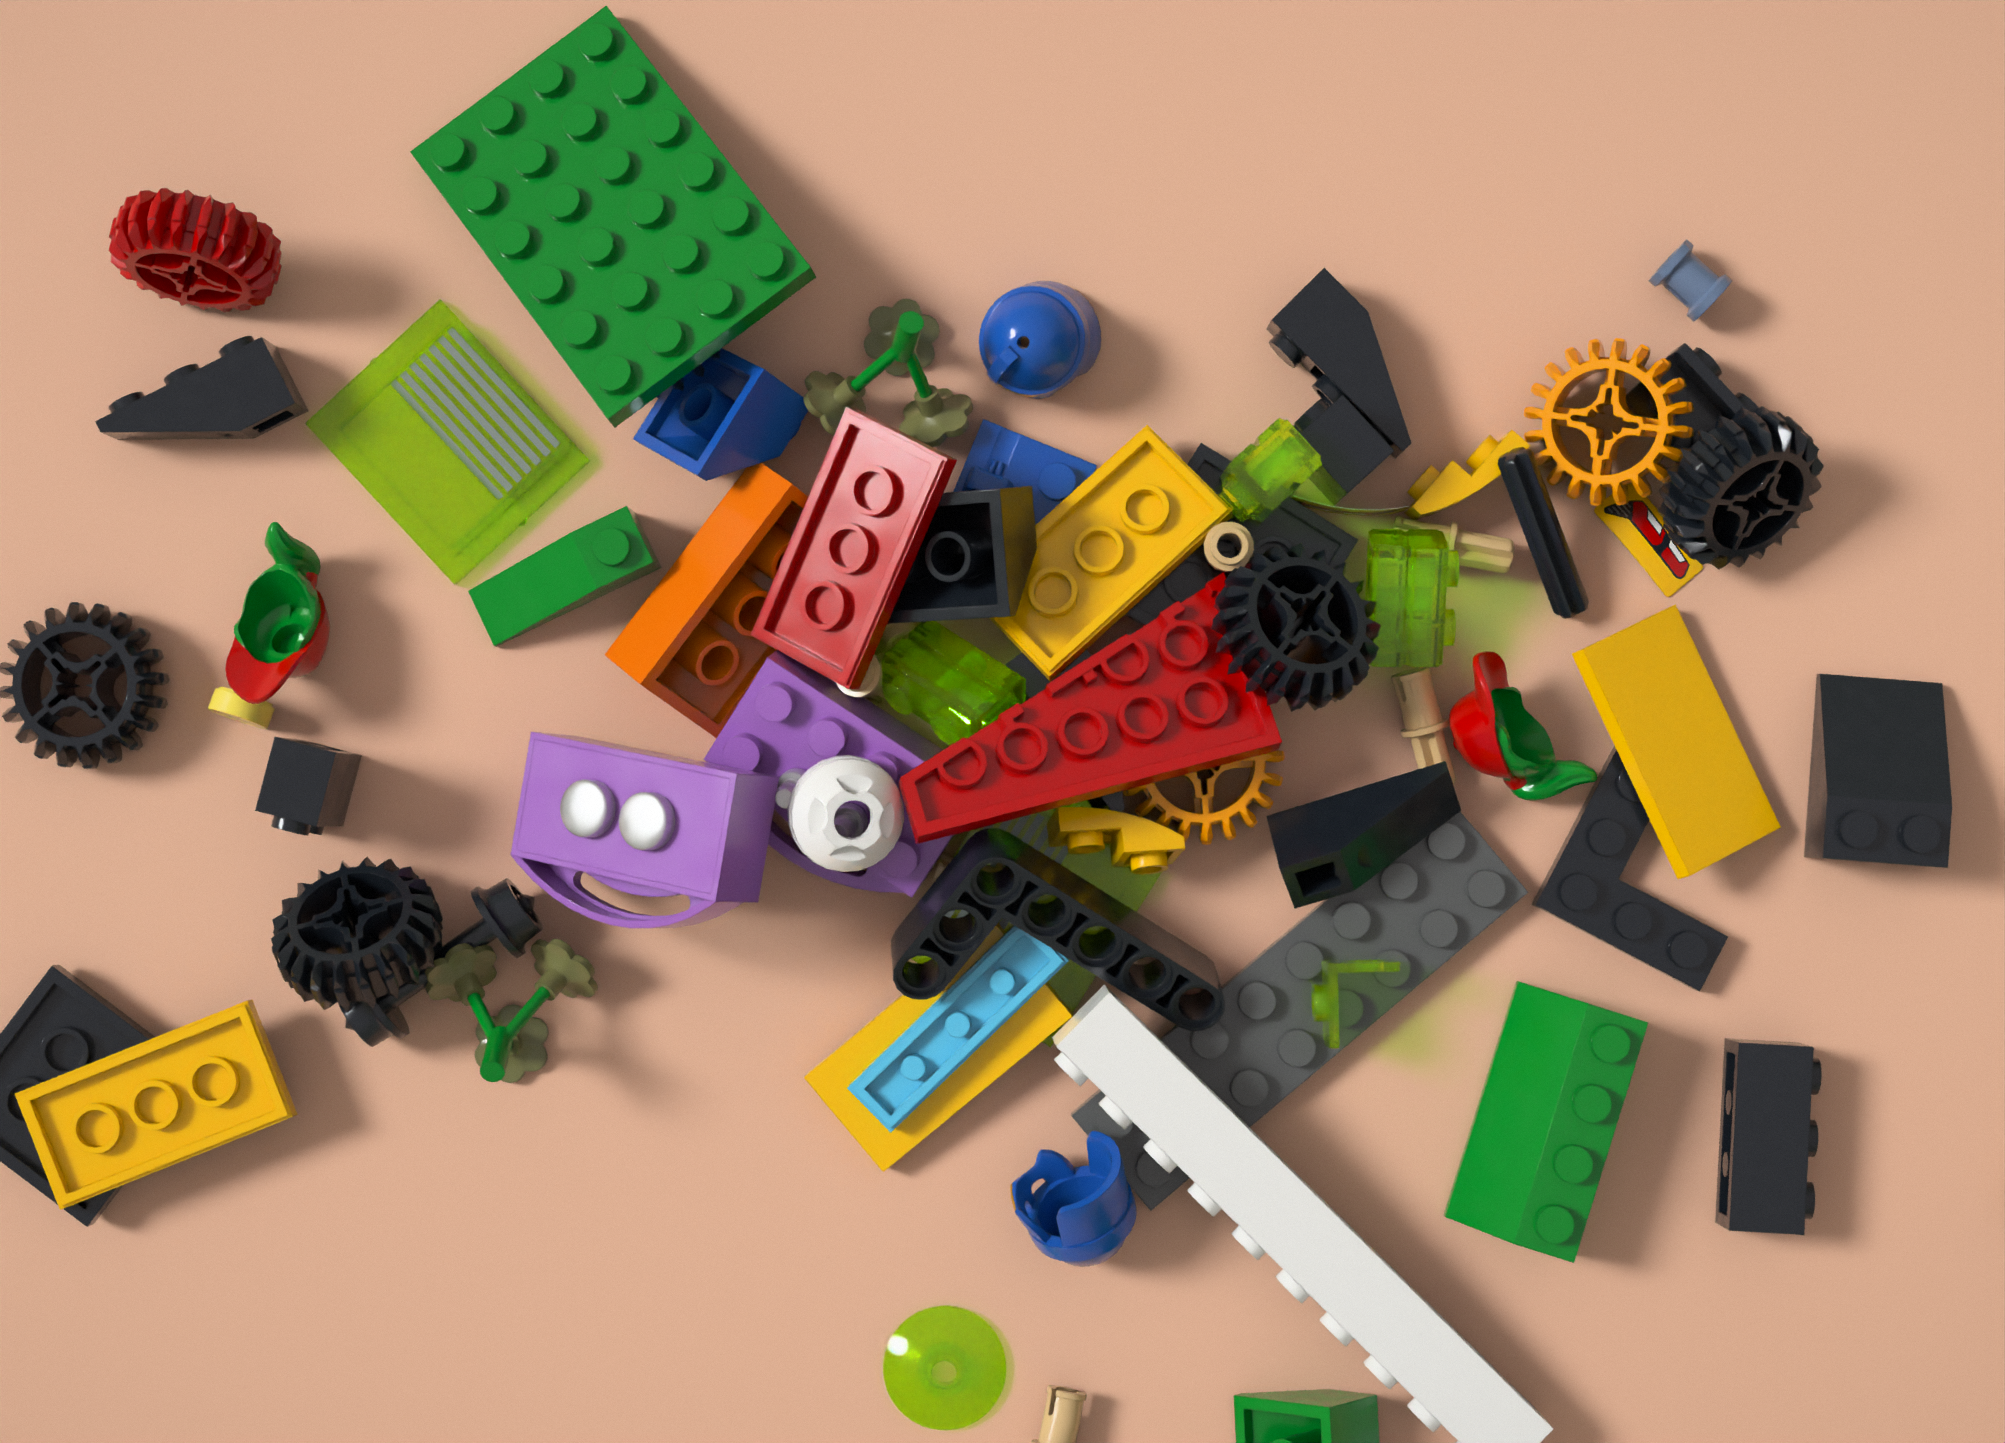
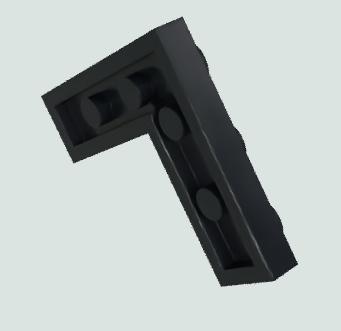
M1614 745L1532 905L1693 990L1700 991L1728 936L1619 880L1649 822V817Z

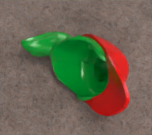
M272 522L269 525L265 537V547L276 564L265 570L249 586L243 603L241 617L234 626L235 637L225 666L226 678L231 689L242 700L251 704H260L268 700L282 687L288 678L303 677L312 673L319 666L329 641L330 621L323 597L316 589L321 568L318 555L311 547L290 536L278 522Z
M1484 651L1474 655L1472 666L1475 689L1460 698L1453 705L1449 713V723L1454 738L1453 746L1459 751L1465 761L1473 769L1483 774L1503 778L1504 783L1511 789L1512 793L1524 800L1546 799L1574 786L1597 781L1595 770L1586 764L1575 760H1556L1553 746L1546 730L1526 711L1522 703L1520 691L1515 687H1509L1506 666L1500 655L1491 651Z

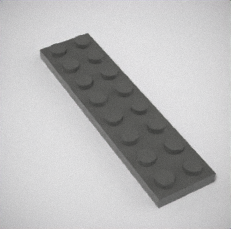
M1459 812L1355 891L1322 901L1221 986L1225 999V1011L1220 1021L1214 1026L1202 1031H1189L1175 1025L1160 1040L1251 1127L1517 903L1528 891L1465 816ZM1099 1089L1075 1109L1071 1116L1087 1135L1092 1131H1098L1115 1141L1123 1160L1126 1178L1130 1187L1151 1211L1190 1177L1178 1166L1171 1173L1163 1169L1143 1148L1150 1138L1134 1123L1124 1130L1099 1105V1102L1106 1096Z

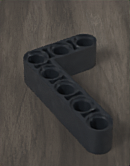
M987 828L978 831L968 839L896 929L891 939L893 981L896 988L904 996L912 999L926 1000L937 996L943 991L1003 918L1181 1028L1189 1031H1202L1211 1028L1220 1021L1225 1011V999L1214 962L1205 954L1016 836L999 828ZM991 863L1007 865L1004 869L997 872L981 870L984 866ZM1042 895L1057 897L1048 903L1033 902L1034 899ZM953 910H965L969 912L968 914L960 918H949L947 916H944L946 913ZM1094 926L1106 927L1104 931L1097 934L1083 933L1088 928ZM916 956H927L931 958L929 961L924 963H912L908 961ZM1144 957L1156 958L1145 965L1134 964L1138 959ZM1193 988H1203L1201 992L1193 995L1183 994Z

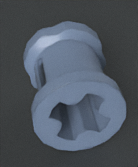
M1686 239L1648 281L1655 287L1662 284L1689 309L1687 316L1694 322L1718 299L1731 284L1732 280L1726 274L1720 277L1717 276L1692 253L1694 245Z

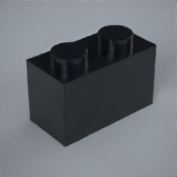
M1342 395L1331 406L1321 398L1294 423L1295 425L1288 432L1295 439L1285 453L1335 506L1394 450Z
M274 737L255 811L274 815L271 827L308 836L309 833L322 835L324 826H343L362 755L306 740Z

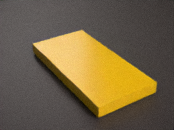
M1146 425L1035 525L1037 550L1015 616L991 617L989 619L1051 682L1204 543L1207 533L1214 526L1233 517V510Z
M1676 604L1572 653L1574 661L1677 879L1691 876L1781 828Z
M999 923L946 988L937 996L926 1000H917L902 994L804 1076V1079L882 1172L892 1166L1073 1017L1074 1013L1050 984L1048 982L1045 983L891 1133L847 1089L851 1082L1006 933Z
M252 999L15 1093L60 1210L298 1115Z

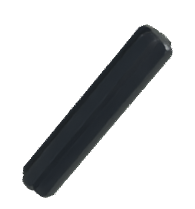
M1524 447L1514 448L1499 457L1498 467L1553 612L1556 615H1560L1563 619L1574 617L1588 608V597L1534 453Z

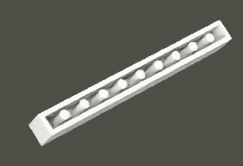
M1105 984L1052 1037L1055 1046L1061 1051L1054 1061L1079 1086H1082L1089 1078L1106 1095L1099 1102V1105L1124 1130L1132 1123L1137 1125L1150 1138L1143 1146L1148 1154L1168 1173H1171L1178 1166L1195 1182L1187 1190L1191 1196L1213 1217L1222 1209L1239 1226L1231 1233L1235 1239L1257 1260L1267 1253L1282 1268L1275 1277L1299 1302L1303 1303L1311 1296L1326 1311L1319 1320L1344 1346H1347L1355 1339L1370 1354L1363 1363L1388 1389H1391L1399 1382L1414 1397L1407 1404L1408 1408L1432 1432H1435L1443 1425L1458 1440L1456 1443H1541L1553 1430L1552 1426L1529 1401Z

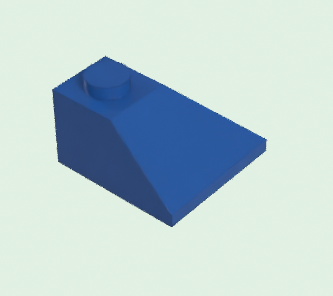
M721 348L720 358L709 357L701 363L705 369L704 377L696 376L690 371L683 377V391L676 390L673 386H670L661 393L660 399L658 398L633 438L642 446L701 479L708 481L780 457L789 441L797 434L808 409L804 404V397L768 371Z

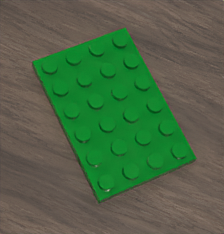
M607 6L410 151L614 428L816 278L810 265Z

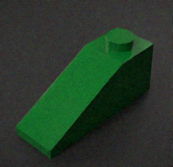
M625 506L565 535L468 592L493 645L497 647L660 569L661 565L636 513L628 506Z

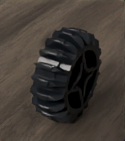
M1761 406L1753 413L1740 408L1732 420L1719 416L1715 428L1709 432L1698 430V441L1691 448H1680L1683 455L1680 463L1666 469L1671 481L1659 489L1664 502L1657 511L1663 518V527L1669 533V538L1691 559H1696L1702 565L1706 563L1712 564L1717 569H1721L1730 562L1737 567H1741L1749 555L1761 560L1766 548L1773 543L1782 545V536L1790 528H1800L1797 519L1801 513L1813 508L1809 496L1819 491L1822 487L1816 477L1824 467L1818 459L1819 448L1813 443L1812 437L1789 416L1785 417L1779 411H1769Z
M1302 543L1292 546L1287 553L1279 544H1276L1274 547L1268 548L1263 555L1258 552L1254 555L1252 554L1250 561L1244 567L1235 568L1225 579L1224 588L1215 599L1213 607L1219 612L1213 618L1211 629L1223 635L1217 642L1216 653L1229 654L1233 657L1232 662L1228 665L1227 674H1235L1242 671L1248 677L1245 693L1255 691L1258 687L1266 690L1267 706L1278 703L1284 696L1291 712L1301 709L1306 703L1315 711L1318 708L1325 707L1331 700L1336 702L1337 700L1344 699L1353 690L1354 685L1358 686L1366 678L1370 669L1369 665L1376 658L1377 651L1380 649L1373 641L1379 636V630L1382 625L1369 619L1374 613L1377 602L1362 600L1359 596V593L1363 590L1364 580L1350 583L1344 577L1347 562L1338 564L1333 568L1326 564L1325 549L1315 552L1311 558H1308ZM1302 616L1304 619L1297 628V634L1292 639L1289 638V633L1295 627L1294 622Z
M71 602L69 603L66 617L59 609H46L44 615L46 628L38 622L31 620L23 624L25 633L31 640L29 643L15 639L7 643L10 651L18 655L19 658L16 664L8 662L0 664L1 673L13 676L12 686L0 687V698L14 699L15 706L8 708L2 717L6 722L11 723L24 720V724L18 729L15 736L18 742L29 743L37 739L34 755L40 759H48L56 752L57 765L60 767L70 768L79 758L84 769H95L98 767L100 755L108 763H118L122 760L120 743L126 748L135 751L143 746L140 736L135 731L137 727L150 732H155L159 724L157 721L146 715L149 707L165 709L168 705L167 699L160 696H152L153 685H165L170 680L168 674L151 672L150 666L159 663L164 655L159 649L141 651L149 641L151 633L145 628H138L129 633L132 625V616L119 612L111 619L109 606L96 603L88 614L83 603ZM95 635L106 641L112 648L104 655L94 654L83 662L76 654L68 653L62 645L77 637ZM46 666L52 675L53 684L51 691L42 700L40 683L44 667ZM126 671L127 692L123 706H121L114 696L113 688L116 679ZM77 674L92 677L93 683L86 685L92 687L89 697L76 696L74 688L80 687V685L75 684V680L78 677ZM84 710L91 718L100 719L106 727L91 735L77 737L62 730L55 723L63 716L72 717L77 712Z
M367 856L357 867H349L342 860L339 870L330 874L318 869V880L312 884L297 883V897L282 900V914L272 919L274 925V936L271 938L273 944L272 952L283 980L288 982L290 988L295 989L304 1002L315 999L323 1010L330 1008L338 1002L339 1005L349 1012L359 1001H365L374 1009L376 999L385 994L398 999L399 987L404 983L419 985V970L433 968L434 952L443 948L441 941L443 936L441 932L443 929L441 923L443 916L431 887L427 886L425 879H419V876L413 872L411 866L399 869L392 859H388L379 866H376Z

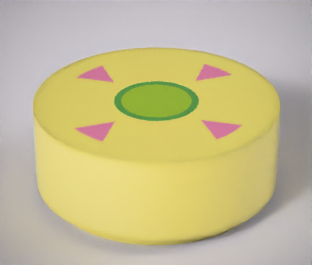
M219 687L214 690L208 710L250 726L268 729L275 708L272 707L273 704L267 701L260 704L248 703L235 694L232 689Z

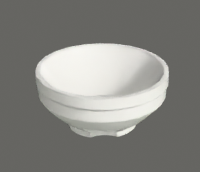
M852 755L833 756L810 767L797 781L790 795L787 809L789 829L793 840L801 852L814 863L826 869L841 872L859 871L871 867L885 858L898 841L904 823V804L899 788L892 777L879 765L866 758ZM856 800L865 803L870 811V823L865 832L856 837L840 835L834 825L837 809L848 801Z

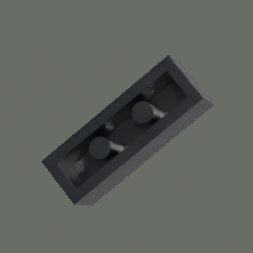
M1725 1038L1715 1223L1729 1231L1804 1235L1805 1219H1812L1815 1189L1812 1182H1807L1808 1157H1814L1818 1148V1126L1815 1120H1810L1811 1095L1819 1093L1822 1071L1819 1058H1813L1814 1047L1798 1042Z

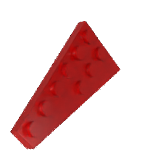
M1224 572L1207 582L1203 589L1183 602L1177 601L1161 611L1156 619L1131 635H1123L1046 684L1044 690L1024 703H1016L998 715L997 720L972 736L961 738L901 776L899 788L916 844L1278 751L1282 740L1270 705L1267 706L1265 690L1258 687L1255 691L1245 693L1248 677L1242 671L1240 673L1227 674L1228 665L1233 660L1232 655L1216 653L1217 642L1223 635L1211 629L1213 618L1219 612L1213 606L1216 596L1225 585L1226 577Z

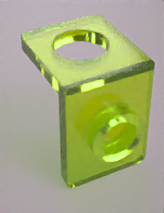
M1395 959L1322 960V984H1312L1311 1001L1313 1021L1323 1022L1325 1046L1329 1049L1339 1048L1338 973L1399 972V961Z

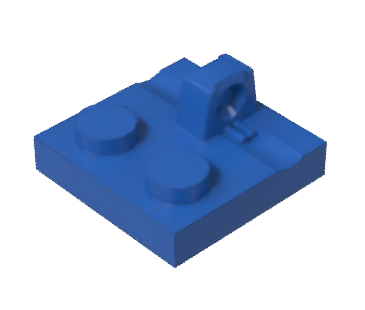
M983 419L953 492L1032 486L1036 525L1095 472L1097 465Z

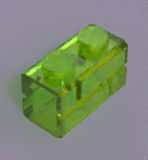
M1278 418L1257 437L1253 444L1247 446L1228 464L1220 477L1223 491L1218 496L1233 510V514L1240 521L1244 522L1248 517H1251L1254 521L1263 522L1322 466L1321 456L1287 419Z
M1372 529L1368 531L1365 600L1377 602L1374 613L1369 619L1382 625L1379 630V636L1373 641L1380 649L1377 651L1376 658L1370 664L1371 666L1402 667L1403 665H1408L1410 667H1439L1443 663V646H1454L1456 617L1454 609H1446L1447 587L1458 586L1459 554L1457 550H1449V545L1443 531L1438 529H1409L1408 531H1402L1401 529Z
M936 621L921 622L909 632L906 640L902 638L887 651L882 660L883 694L890 706L900 714L909 715L912 712L929 723L939 739L948 745H952L963 737L968 738L997 720L999 714L1016 703L1022 704L1026 700V679Z

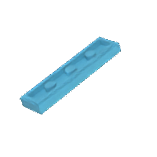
M1014 925L851 1082L847 1089L891 1133L1047 983L1069 959Z

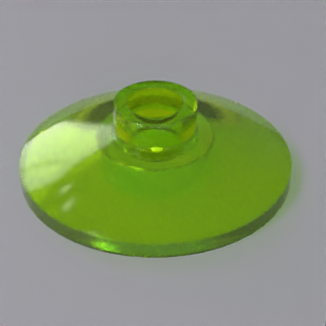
M939 1305L914 1313L898 1326L886 1347L883 1375L890 1398L907 1418L930 1429L954 1430L978 1421L995 1405L1005 1383L1006 1358L998 1335L983 1318L965 1308ZM948 1361L954 1365L957 1373L951 1381L940 1382L934 1377L932 1369L938 1362Z

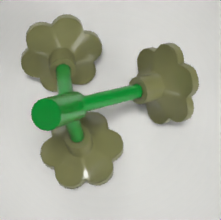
M901 299L892 308L879 306L871 312L869 316L871 332L864 340V348L868 356L876 360L857 377L848 376L844 379L835 372L825 375L819 371H813L805 379L808 392L804 395V404L811 414L820 418L823 428L833 436L846 407L855 408L866 413V406L862 400L866 392L865 387L884 370L893 376H901L909 370L917 388L914 394L915 400L906 405L903 410L905 419L900 424L899 431L931 447H937L947 437L959 436L969 427L967 416L973 410L971 399L964 394L953 395V392L947 388L937 389L934 385H929L923 368L930 365L934 359L935 352L932 343L939 335V325L932 316L922 314L919 304L911 299Z
M542 939L535 941L531 946V952L536 959L534 967L541 976L534 985L536 992L523 1007L515 1004L507 1005L501 1009L497 1016L490 1015L482 1000L485 996L483 986L491 983L497 974L493 965L497 956L491 946L482 945L473 948L472 945L467 943L458 944L446 953L445 958L434 960L433 968L425 970V976L429 981L425 990L430 999L442 1000L449 998L452 1001H462L464 1005L471 1006L479 1022L476 1027V1035L480 1044L475 1051V1060L480 1066V1075L486 1081L498 1082L502 1080L503 1082L513 1083L521 1080L526 1071L540 1070L548 1059V1054L543 1044L547 1040L549 1030L547 1024L542 1019L532 1016L546 1000H554L560 992L568 997L575 998L578 995L592 997L598 990V985L592 978L595 974L592 964L586 958L575 954L566 942L560 939H552L550 943Z

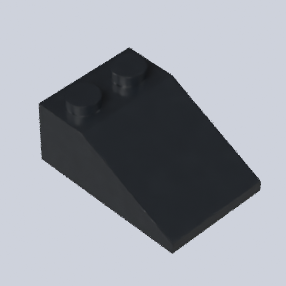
M1817 674L1804 857L1948 868L1952 796L1942 683Z

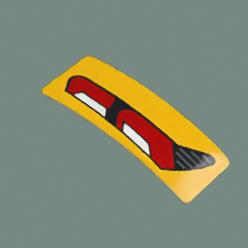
M1633 483L1627 485L1629 492L1628 504L1617 505L1612 493L1604 500L1601 506H1597L1594 509V513L1628 549L1666 597H1670L1703 569V565L1696 559H1691L1669 538V533L1663 527V518L1657 511L1658 509L1647 497H1641Z
M1297 496L1291 497L1307 508L1344 515H1386L1403 512L1409 507L1375 510L1351 509L1317 503Z

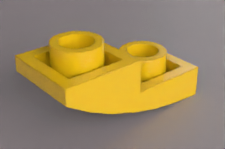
M1513 430L1505 434L1499 441L1489 434L1466 460V463L1474 469L1470 475L1453 460L1445 465L1440 472L1430 465L1406 492L1415 501L1404 513L1411 519L1417 520L1454 506L1501 475L1498 467V459L1501 455L1518 447L1528 449L1531 445Z
M1058 807L1046 823L1049 847L1067 846L1068 853L1090 854L1105 849V844H1109L1112 868L1131 866V872L1137 875L1156 874L1168 870V864H1173L1185 850V839L1181 834L1148 819L1118 811L1088 807Z

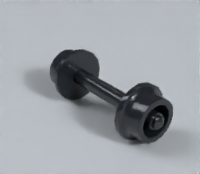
M508 878L489 889H483L480 886L476 887L471 891V896L483 918L444 944L443 948L434 952V960L445 958L446 953L458 944L467 943L476 948L487 945L496 938L516 958L521 957L526 953V943L543 930L542 924L533 910L535 897L522 894ZM426 969L419 970V985L404 983L399 987L398 999L389 994L380 996L376 999L374 1009L365 1001L357 1002L349 1012L339 1005L346 1018L345 1028L354 1030L371 1047L391 1036L402 1039L410 1033L409 1026L398 1006L426 987L429 982L425 976Z

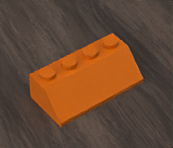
M763 463L747 467L605 653L607 658L640 685L715 738L722 731L767 657L777 650L751 636V633L808 499V496Z

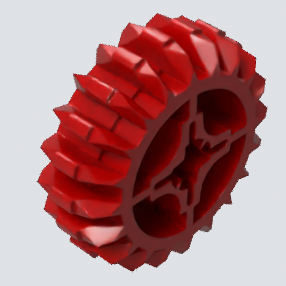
M161 188L158 193L144 190L140 191L138 195L126 197L124 205L120 206L117 218L113 219L109 238H111L108 250L111 253L110 262L120 269V274L123 277L136 281L137 286L141 290H151L157 293L160 299L169 298L178 301L181 306L185 304L198 306L203 311L208 308H217L226 313L230 312L232 308L245 311L250 310L252 306L264 305L266 298L272 294L274 284L278 283L282 267L280 264L282 254L280 251L281 240L272 234L273 229L269 225L257 222V216L252 212H241L236 209L233 202L222 203L214 200L211 195L207 197L194 195L188 189L184 190L183 193H175L168 188Z

